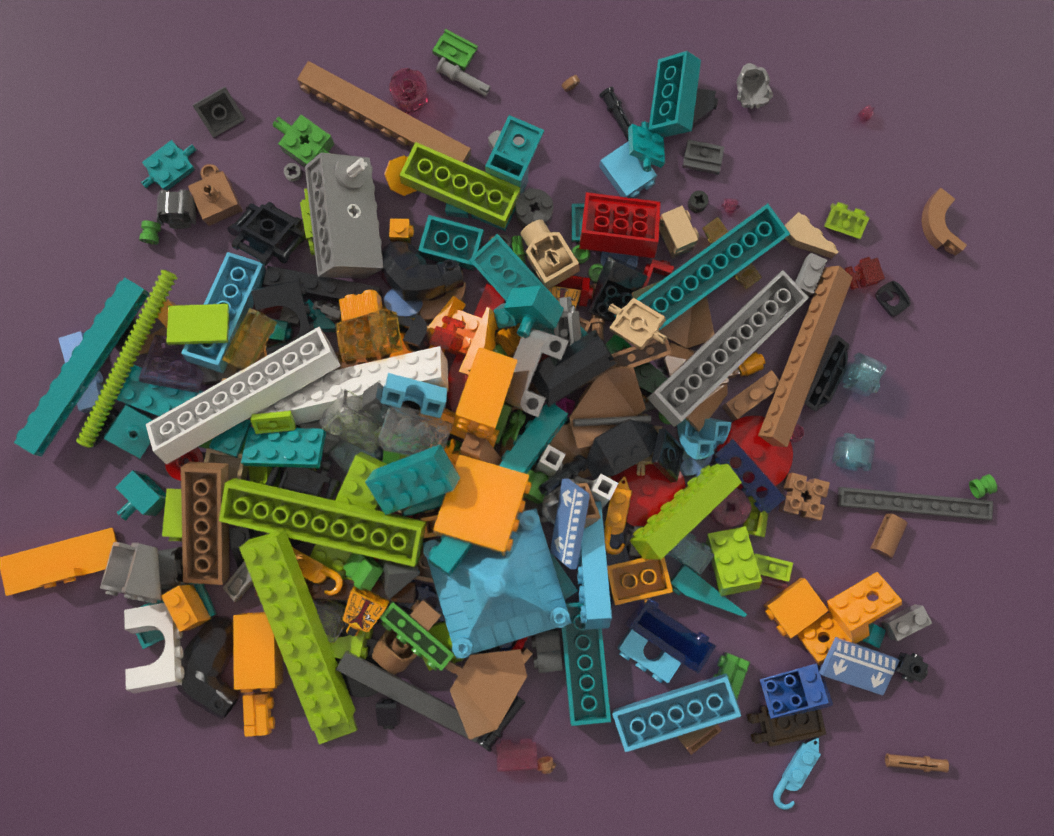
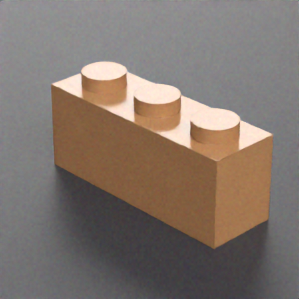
M771 370L721 407L730 419L735 421L774 393L780 380Z

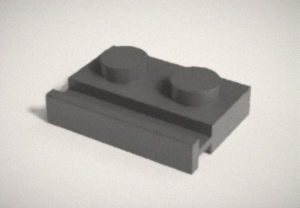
M688 140L682 168L719 175L724 146Z
M328 300L315 301L313 309H321V312L325 313V317L329 319H341L340 305L327 303Z

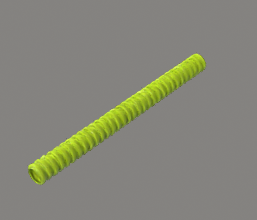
M167 270L160 271L162 274L158 275L159 280L155 281L156 286L152 287L153 292L149 293L151 296L147 297L148 302L144 303L145 308L141 309L142 314L139 313L138 316L140 318L136 319L137 324L133 325L134 329L130 331L131 335H128V341H125L126 345L122 347L123 351H120V357H117V362L114 363L115 367L111 369L112 373H109V378L106 379L107 383L103 385L104 389H101V394L98 395V400L95 401L96 405H93V411H90V416L87 417L88 421L84 423L85 427H82V432L79 433L80 437L76 439L77 443L84 447L92 448L94 446L93 442H96L95 437L99 436L98 431L102 430L101 426H104V421L107 420L106 416L110 414L109 410H112V405L115 404L114 400L118 398L117 394H120V389L123 388L122 384L126 382L125 378H128V372H131L130 368L134 366L133 362L137 360L136 356H139V351L142 350L141 346L145 345L144 340L148 339L147 334L151 333L149 330L153 329L152 324L156 323L155 318L159 317L157 314L161 313L160 308L164 307L163 302L167 301L166 296L170 295L168 292L172 291L171 286L175 285L174 280L178 279L175 274Z

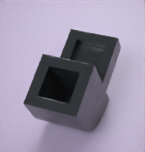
M417 315L414 320L409 317L396 316L393 322L397 330L405 334L402 340L409 351L416 352L430 347L432 334L426 321L421 316Z

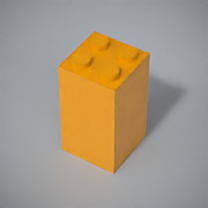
M478 347L455 414L453 426H456V429L462 432H474L480 438H492L518 360Z
M265 612L233 615L234 689H240L241 693L253 692V690L261 688V692L273 691V689H276L277 686L283 683V657Z

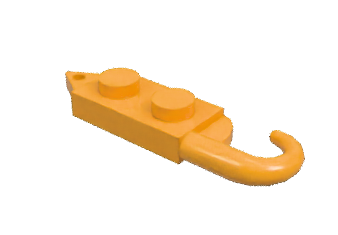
M626 477L620 480L609 501L605 521V550L612 555L621 553L625 547V544L622 543L618 549L611 548L610 538L611 534H621L625 529L632 495Z
M293 548L303 577L315 584L322 583L327 577L335 580L336 587L331 591H324L327 595H335L341 590L343 580L336 571Z

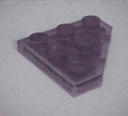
M155 335L139 375V382L199 393L204 380V373L193 363L186 361L181 354L182 349L179 345H168L166 336Z

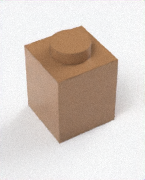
M425 599L422 602L417 600L410 608L413 611L410 616L427 631L442 616Z

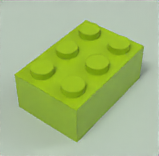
M746 526L708 533L706 545L720 596L759 589L762 579Z

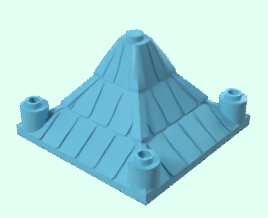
M536 508L518 514L519 526L517 532H512V548L510 551H506L505 556H502L501 552L474 544L450 577L429 561V552L435 545L438 546L441 543V537L422 544L423 553L430 567L453 645L452 651L456 659L466 658L471 654L547 630L563 628L571 623Z

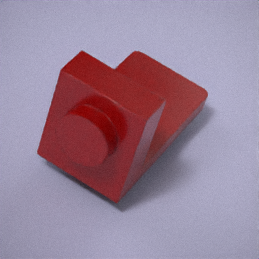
M652 259L651 264H646L644 273L648 277L642 288L648 285L652 272L667 277L673 272L674 266L665 260L658 261Z
M571 276L554 286L581 290L579 306H587L588 299H592L593 288H589L590 278Z

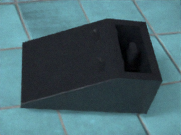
M609 255L600 272L589 313L613 323L616 317L614 313L608 311L609 306L613 303L622 309L628 305L633 298L632 292L641 289L648 276L641 269Z

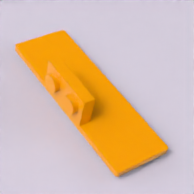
M114 528L0 557V571L6 596L43 586L44 589L57 586L58 582L63 581L64 584L74 582L76 577L105 570L113 542H117Z

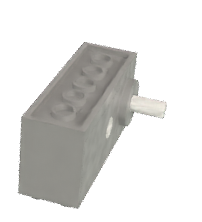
M321 152L305 166L318 277L366 279L383 269L382 241L379 236V221L377 220L376 212L377 203L374 196L375 185L372 180L373 168L368 157Z

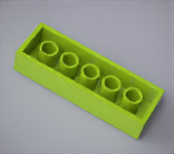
M415 142L399 175L401 184L504 229L520 196V187Z
M364 452L355 455L335 501L378 510L379 504L365 481L374 469L387 464ZM315 544L310 557L336 571L344 578L346 571L343 566L352 552Z
M729 464L706 465L700 470V475L687 482L688 486L684 490L682 489L675 493L674 499L671 502L665 503L657 515L651 516L644 527L637 529L633 533L634 536L629 541L643 559L661 560L742 483Z

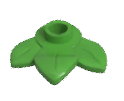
M519 409L516 412H512L509 418V423L502 437L503 446H506V442L510 437L516 441L519 430L525 422L526 415Z

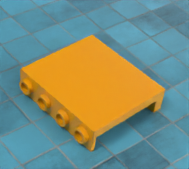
M459 454L455 470L460 479L455 489L445 494L433 529L434 534L440 537L446 535L501 552L502 556H505L506 551H510L512 548V532H517L519 526L518 514L519 512L523 513L525 507L524 495L525 493L529 494L532 482H529V475Z

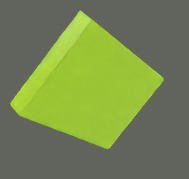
M228 304L168 306V345L228 343Z

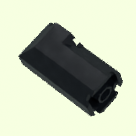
M594 330L568 346L561 360L549 356L538 363L531 380L540 395L546 398L545 403L551 408L618 364L613 360L612 354L603 340L600 339L597 331Z

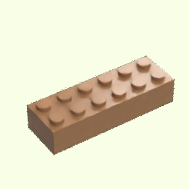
M189 461L181 467L183 583L223 585L230 577L229 524L219 522L225 482L229 481L228 464Z

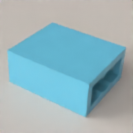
M629 141L600 160V169L621 197L636 198L640 195L641 190L644 188L648 190L655 184L657 174L652 167L650 172L644 171L643 162L629 155Z

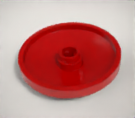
M745 416L733 421L725 442L719 444L715 449L716 463L720 465L729 464L742 482L736 488L747 492H761L777 486L789 473L793 461L791 441H789L787 447L772 446L758 436L765 420L763 416Z
M636 464L617 475L611 476V479L617 483L623 477H626L629 489L632 491L626 523L633 527L645 526L651 516L657 515L665 503L671 502L674 499L675 493L686 488L681 471H679L677 482H670L653 464L645 465L644 476H641V469L640 476L637 475Z

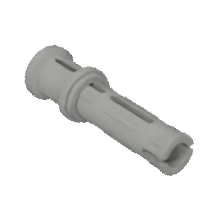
M444 57L441 58L437 65L436 73H442L449 77V80L458 81L484 95V97L488 95V90H490L491 86L463 72L460 66H454L447 62Z

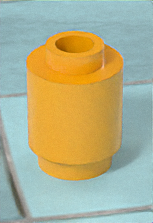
M757 352L752 353L738 367L740 376H749L764 369L766 362L763 355Z

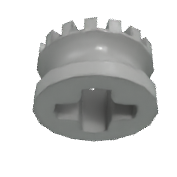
M289 163L284 168L287 180L294 182L301 178L302 172L297 164ZM295 169L297 174L290 176L289 170L293 171Z

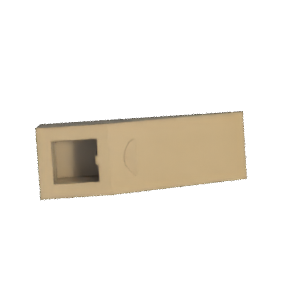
M799 212L784 225L790 233L785 239L792 246L831 259L839 252L835 244L823 237L821 230L814 228L810 224V220Z

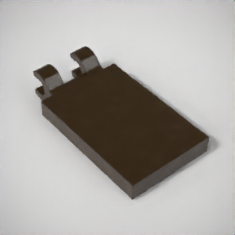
M767 705L759 706L760 712L746 714L747 720L751 724L760 722L762 732L750 734L751 740L755 744L767 741V745L772 747L826 735L821 709L771 719Z

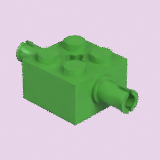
M300 115L292 126L281 117L276 118L278 123L276 121L273 122V127L285 134L278 143L281 150L304 167L321 152L329 153V150L334 145L331 135L303 115Z

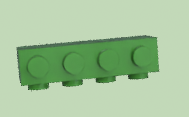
M394 602L381 615L380 619L383 621L381 625L388 631L393 629L398 633L396 637L403 644L408 642L412 645V651L420 658L422 655L429 660L427 664L435 671L437 669L442 671L454 656V653Z

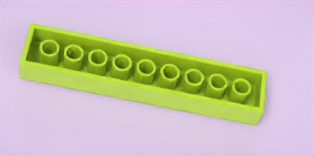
M238 478L225 482L219 522L267 533L285 529L288 538L409 566H415L420 559L427 523L426 521L391 513L385 515L382 511Z
M285 529L248 540L239 547L312 731L349 722L356 710L342 674L336 670L337 661Z

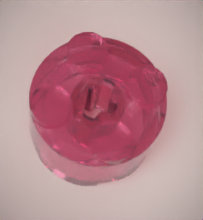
M402 68L393 74L389 90L394 105L407 114L422 109L428 102V89L423 74L410 68Z
M735 488L709 513V516L717 525L723 527L741 525L747 520L751 512L749 498L743 491ZM727 504L732 505V511L726 510V508L728 507Z

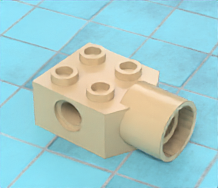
M536 220L521 231V236L528 246L526 250L527 258L547 289L552 288L580 271L578 261L560 232H550L543 220Z

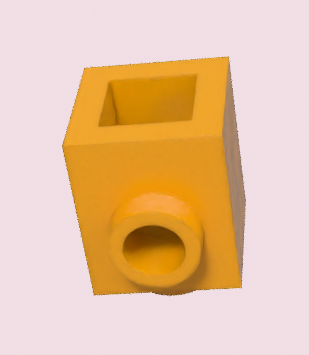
M390 219L389 238L391 242L404 241L411 243V237H414V226L410 224V220Z

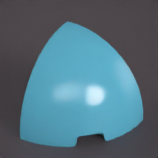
M714 418L705 419L703 428L698 432L684 419L677 425L681 445L693 459L707 458L714 454L713 450L719 444L725 442L732 422Z

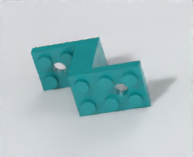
M509 115L485 165L486 173L520 187L521 195L528 184L529 165L543 137L544 130ZM516 137H522L524 143L516 145L513 140ZM516 205L505 229L471 214V217L506 232L516 210Z

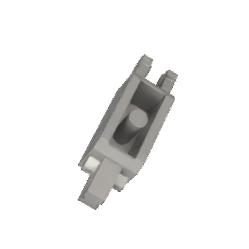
M571 297L560 298V305L564 310L557 327L554 328V334L568 340L567 348L581 339L579 311L572 307Z

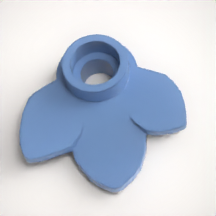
M684 450L682 458L684 461L680 467L682 475L691 476L695 474V477L701 474L700 470L709 465L712 455L705 458V460H696L690 457Z

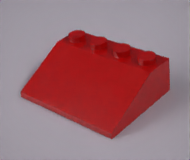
M586 192L579 249L655 258L659 241L660 202Z

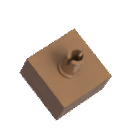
M223 171L188 186L199 213L208 226L243 211L231 182Z

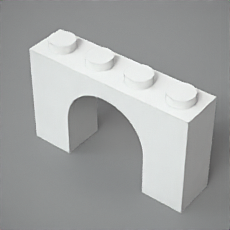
M548 445L534 472H542L548 476V479L562 470V461L566 454ZM600 474L596 480H587L579 476L575 479H570L574 480L575 484L588 483L594 501H601L602 508L611 499L618 485L617 482L603 474Z
M165 603L124 610L126 631L135 634L159 630L165 637L164 652L156 662L147 666L126 669V690L132 693H139L182 685L184 669L181 666L183 649L180 646V639L183 634L179 632Z

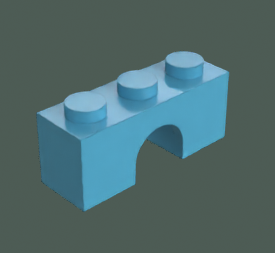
M388 373L382 391L381 403L401 408L403 401L410 400L419 404L421 414L441 418L446 404L447 388Z
M629 628L617 647L621 651L619 655L628 661L630 658L637 662L636 666L644 672L647 669L653 672L652 677L660 683L663 680L669 683L681 663L663 650L657 658L647 659L644 656L643 649L648 640Z

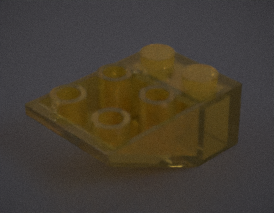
M384 308L335 324L341 362L383 356L403 350L397 312Z

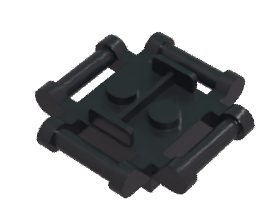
M270 201L266 205L262 204L260 207L250 203L242 216L227 228L231 235L237 236L232 243V248L244 251L260 260V263L265 266L268 265L273 256L281 263H287L293 251L300 243L306 240L305 232L299 229L302 219L299 217L295 218L278 209ZM291 235L295 238L284 251L281 250L280 247ZM245 240L248 241V242H249V246H248L247 244L243 243V242H244Z
M321 459L320 467L323 468L321 473L309 468L287 467L278 488L320 497L326 482L330 485L324 498L332 500L336 488L340 486L341 481L327 476L332 461ZM272 467L265 485L274 486L281 467Z

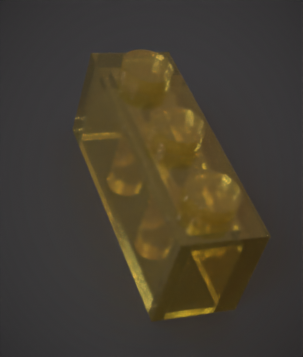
M249 308L222 360L240 370L256 363L261 352L264 351L269 337L273 334L277 322L263 313Z

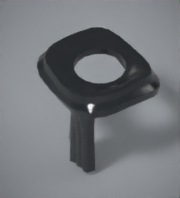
M895 281L886 283L875 294L877 301L891 317L897 316L911 304L905 289ZM891 292H895L899 296V303L896 306H891L887 303V301L892 300L894 297Z

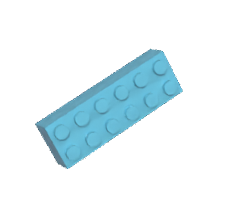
M227 252L203 305H229L228 343L185 344L181 354L187 362L224 373L237 344L236 339L241 324L246 323L254 305L251 291L261 288L266 273V268L263 264Z
M601 501L595 502L601 518L594 524L584 528L578 565L580 566L578 567L577 580L578 584H582V586H579V604H583L581 606L580 618L581 623H585V630L609 628L612 619Z
M726 673L616 708L612 714L624 750L628 752L740 717L741 711Z

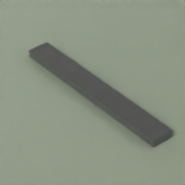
M838 487L837 506L981 520H992L993 501Z
M346 650L336 670L468 738L456 707ZM479 736L470 740L476 742Z

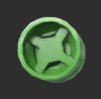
M142 221L141 228L143 231L140 233L139 240L148 244H158V232L161 231V225L153 221Z
M990 474L982 476L980 480L974 479L969 482L971 493L977 499L984 497L986 493L992 494L997 492L996 481Z

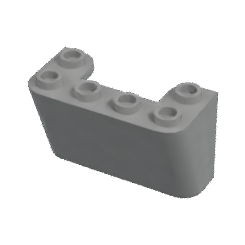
M533 328L530 331L529 337H521L513 357L518 361L504 401L538 417L546 398L527 390L541 354L544 353L561 360L568 340Z
M113 542L100 589H105V594L118 596V593H123L125 598L155 604L157 600L162 601L158 548L140 543L128 545Z

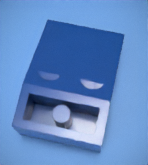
M816 663L760 679L771 719L833 706L825 677L819 673L820 665Z

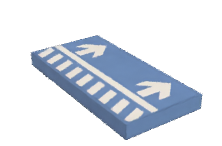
M562 479L550 553L568 568L577 569L590 493L571 480Z
M835 637L819 673L822 676L884 695L900 660Z

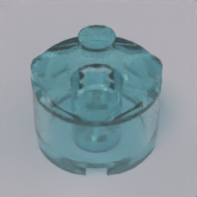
M862 353L855 354L853 357L855 361L853 364L849 362L843 375L842 382L846 383L843 388L865 397L871 393H877L880 388V378L886 371V365Z
M845 433L844 437L836 439L832 463L836 462V466L848 470L857 471L858 467L863 468V471L871 470L875 452V441L869 438L859 439L854 434Z

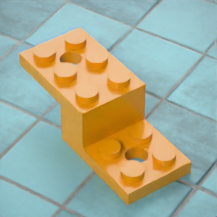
M876 572L828 600L829 613L811 623L796 636L817 664L821 665L835 637L857 644L870 636L868 626L870 623L901 606L902 600L881 575ZM869 595L879 597L876 601H869L867 599ZM822 635L830 638L827 642H820L818 640Z

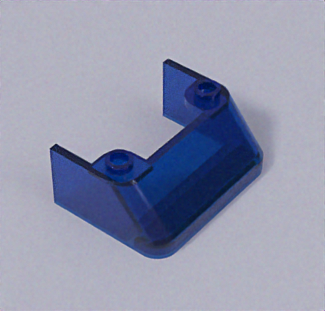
M644 599L625 625L699 674L716 648V645L708 642L710 638L702 632L698 634L692 632L658 608L660 604L653 599Z

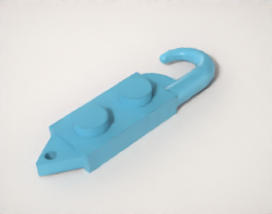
M818 737L806 743L802 742L784 771L773 793V801L778 808L787 810L794 806V801H791L789 804H783L780 797L785 788L790 791L801 789L821 755L819 754Z

